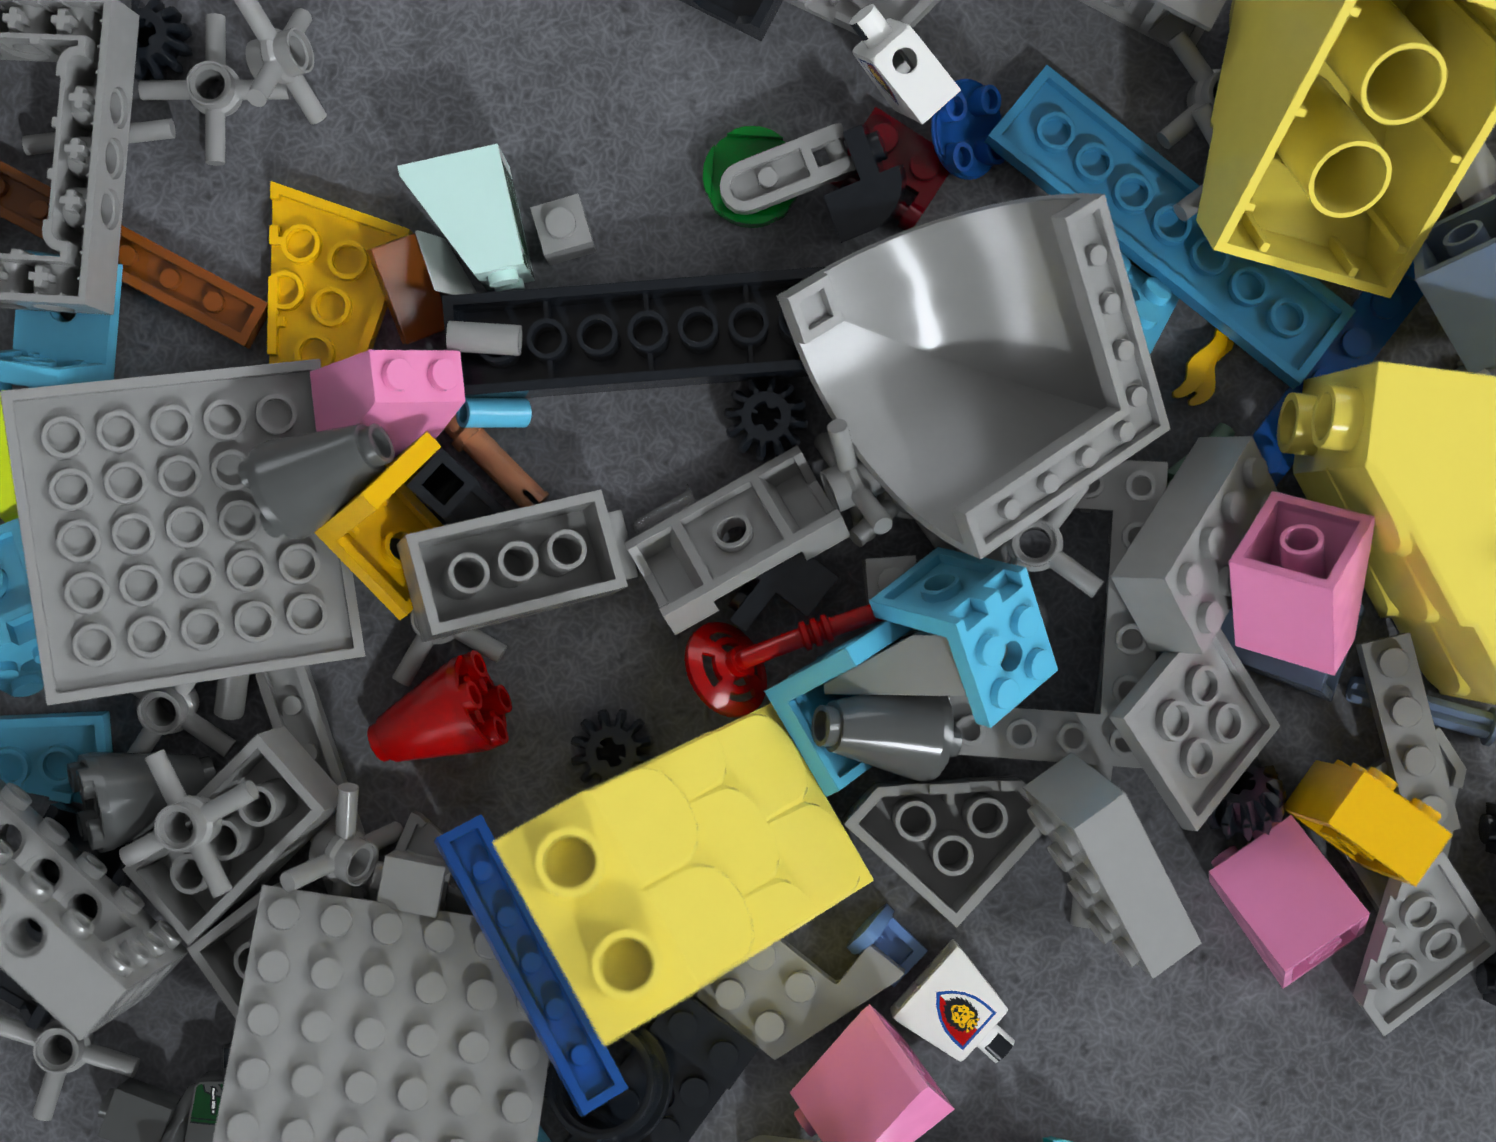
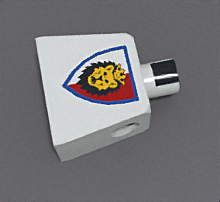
M874 4L864 7L851 19L849 24L862 40L854 47L852 53L895 111L924 124L961 91L918 34L908 24L892 18L885 20Z
M954 939L944 947L890 1007L892 1016L898 1023L960 1062L965 1060L978 1047L994 1063H997L1008 1054L1015 1042L1012 1037L997 1025L1007 1013V1006Z

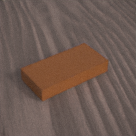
M411 233L368 249L367 253L402 344H410L443 331L442 299L439 291L434 290L416 234Z

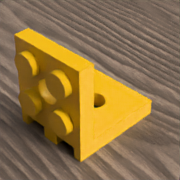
M425 432L397 455L391 463L387 464L386 470L314 532L399 621L413 610V605L401 560L392 554L390 540L391 538L401 540L406 534L444 526L414 493L403 484L441 447L428 432Z

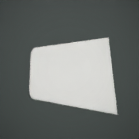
M416 230L415 234L434 290L450 295L477 293L446 239Z

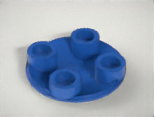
M972 79L955 80V83L961 91L932 116L931 134L934 149L945 169L957 178L972 180L982 177L993 165H999L1005 160L993 151L989 144L984 143L988 135L1002 119L999 110L1001 107V95L994 85H982Z

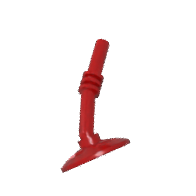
M868 604L829 618L822 614L819 621L814 617L810 618L808 625L803 621L798 622V628L755 645L742 631L732 625L723 622L707 623L696 629L686 644L685 668L687 676L695 693L710 709L726 717L740 718L754 712L764 700V691L767 689V674L764 662L803 647L807 651L812 650L814 643L821 647L824 645V640H827L829 644L833 643L835 636L883 620L875 618L871 605ZM716 633L732 636L720 638L715 642L709 638ZM728 645L734 648L726 652L722 646ZM702 655L712 657L713 672L719 680L715 686L711 684L706 675ZM755 665L757 668L758 676L755 675ZM741 678H743L746 683L743 686L733 684ZM750 691L752 695L748 701L744 702L729 699L730 694L738 696Z

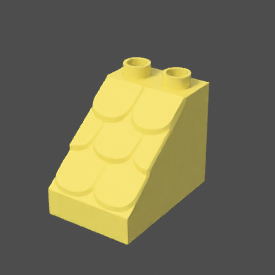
M1232 0L1229 15L1230 30L1210 126L1213 132L1196 222L1213 250L1391 298L1496 124V0Z
M1378 361L1304 380L1302 393L1291 392L1283 402L1278 419L1277 442L1282 453L1295 454L1293 474L1307 500L1375 517L1364 588L1380 618H1392L1399 633L1411 634L1420 671L1439 690L1440 694L1496 705V376Z
M771 703L716 730L698 736L592 788L584 790L492 842L604 1046L694 994L874 881Z

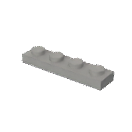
M1400 633L1355 644L1389 777L1398 784L1394 792L1409 801L1417 798L1435 809L1442 816L1437 823L1448 831L1461 829L1411 634Z

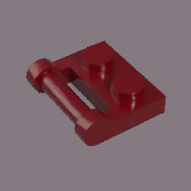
M875 106L864 124L868 125L870 133L878 130L888 154V159L882 161L883 168L887 170L904 164L907 178L906 189L917 195L911 205L903 201L900 209L893 217L899 221L897 227L905 231L917 225L950 172L940 162L932 142ZM857 173L845 180L832 182L831 184L840 189L842 186H848L860 181V177Z

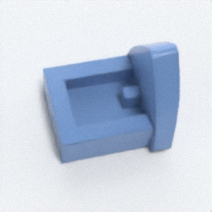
M886 903L857 929L846 948L855 955L860 954L863 950L874 944L905 969L903 976L892 984L895 987L928 950L893 917L894 910Z

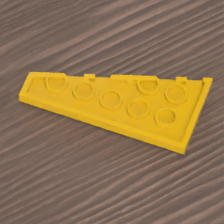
M270 181V199L272 200V225H269L271 276L268 277L267 354L269 355V364L320 359L321 367L359 353L372 350L388 305L367 250L413 232L400 225Z

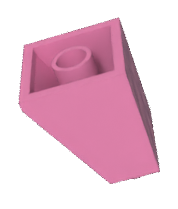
M368 350L310 372L316 432L358 424L366 426L377 424L386 431L391 439L395 453L394 458L425 432H428L436 440L466 402L460 351Z
M1272 491L1229 561L1235 646L1335 676L1355 640L1375 517Z
M1292 815L1285 818L1282 822H1272L1269 835L1255 830L1252 834L1255 840L1242 849L1238 850L1236 846H1232L1221 852L1212 860L1211 864L1214 868L1209 871V882L1283 989L1364 934L1370 915L1369 911Z
M870 1004L857 1015L790 1091L791 1096L799 1106L794 1111L796 1119L809 1136L813 1137L817 1134L822 1142H914L955 1110L899 1031Z

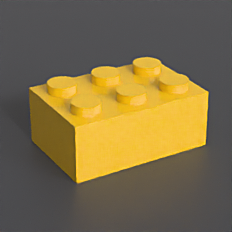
M1338 759L1334 764L1315 760L1284 805L1285 812L1292 815L1296 820L1361 867L1414 887L1418 885L1453 835L1437 823L1442 817L1440 813L1417 798L1409 801L1395 793L1394 790L1398 784L1380 770L1372 766L1366 770L1356 763H1352L1349 766Z

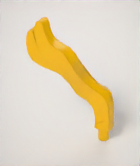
M1215 328L1211 341L1187 361L1185 379L1172 392L1173 398H1181L1195 392L1188 400L1189 406L1199 405L1208 401L1215 392V365L1223 356L1230 352L1234 342Z

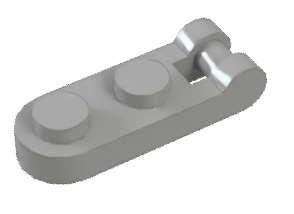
M836 123L736 162L728 167L720 181V194L725 206L737 214H753L824 185L842 181L857 174L852 156H849L844 144L845 138L842 124ZM819 150H826L830 163L818 168L813 153Z

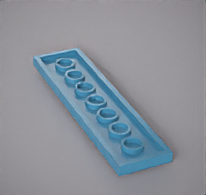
M1048 65L1038 74L984 142L989 144L993 151L1049 195L1075 193L1105 194L1120 251L1151 277L1157 278L1168 286L1175 296L1292 389L1303 382L1356 311L1314 277L1213 250L1196 222L1197 213L1187 221H1182L1176 216L1173 209L1177 202L1200 186Z

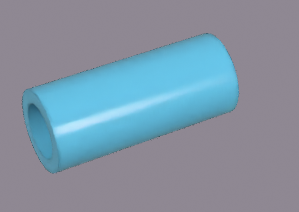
M465 398L466 402L456 413L457 423L462 428H525L530 424L532 416L531 405L526 398Z

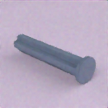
M1359 676L1351 677L1346 689V700L1372 708L1364 678ZM1427 695L1435 726L1479 737L1481 744L1485 746H1491L1496 739V707H1491L1488 711Z

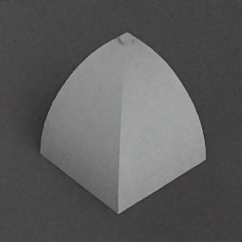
M1075 193L1030 197L987 205L936 219L864 247L777 295L805 370L832 420L843 419L847 422L854 451L860 461L889 495L924 527L945 542L979 559L991 553L1170 430L1105 194Z

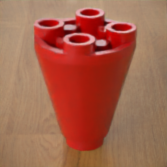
M472 650L447 661L378 716L376 723L368 727V741L375 756L383 762L389 760L402 762L489 751L508 743L509 737L505 714L512 711V702L509 693L503 685H494L481 654L476 650Z

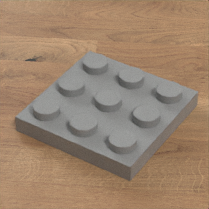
M1221 628L1215 634L1204 654L1163 652L1109 716L1181 828L1191 831H1198L1280 727V724Z

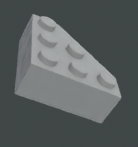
M1014 775L934 779L930 782L917 780L876 781L870 785L841 817L843 824L956 928L1043 834L1028 815L1027 809L1032 807V804L1023 789L1026 784Z

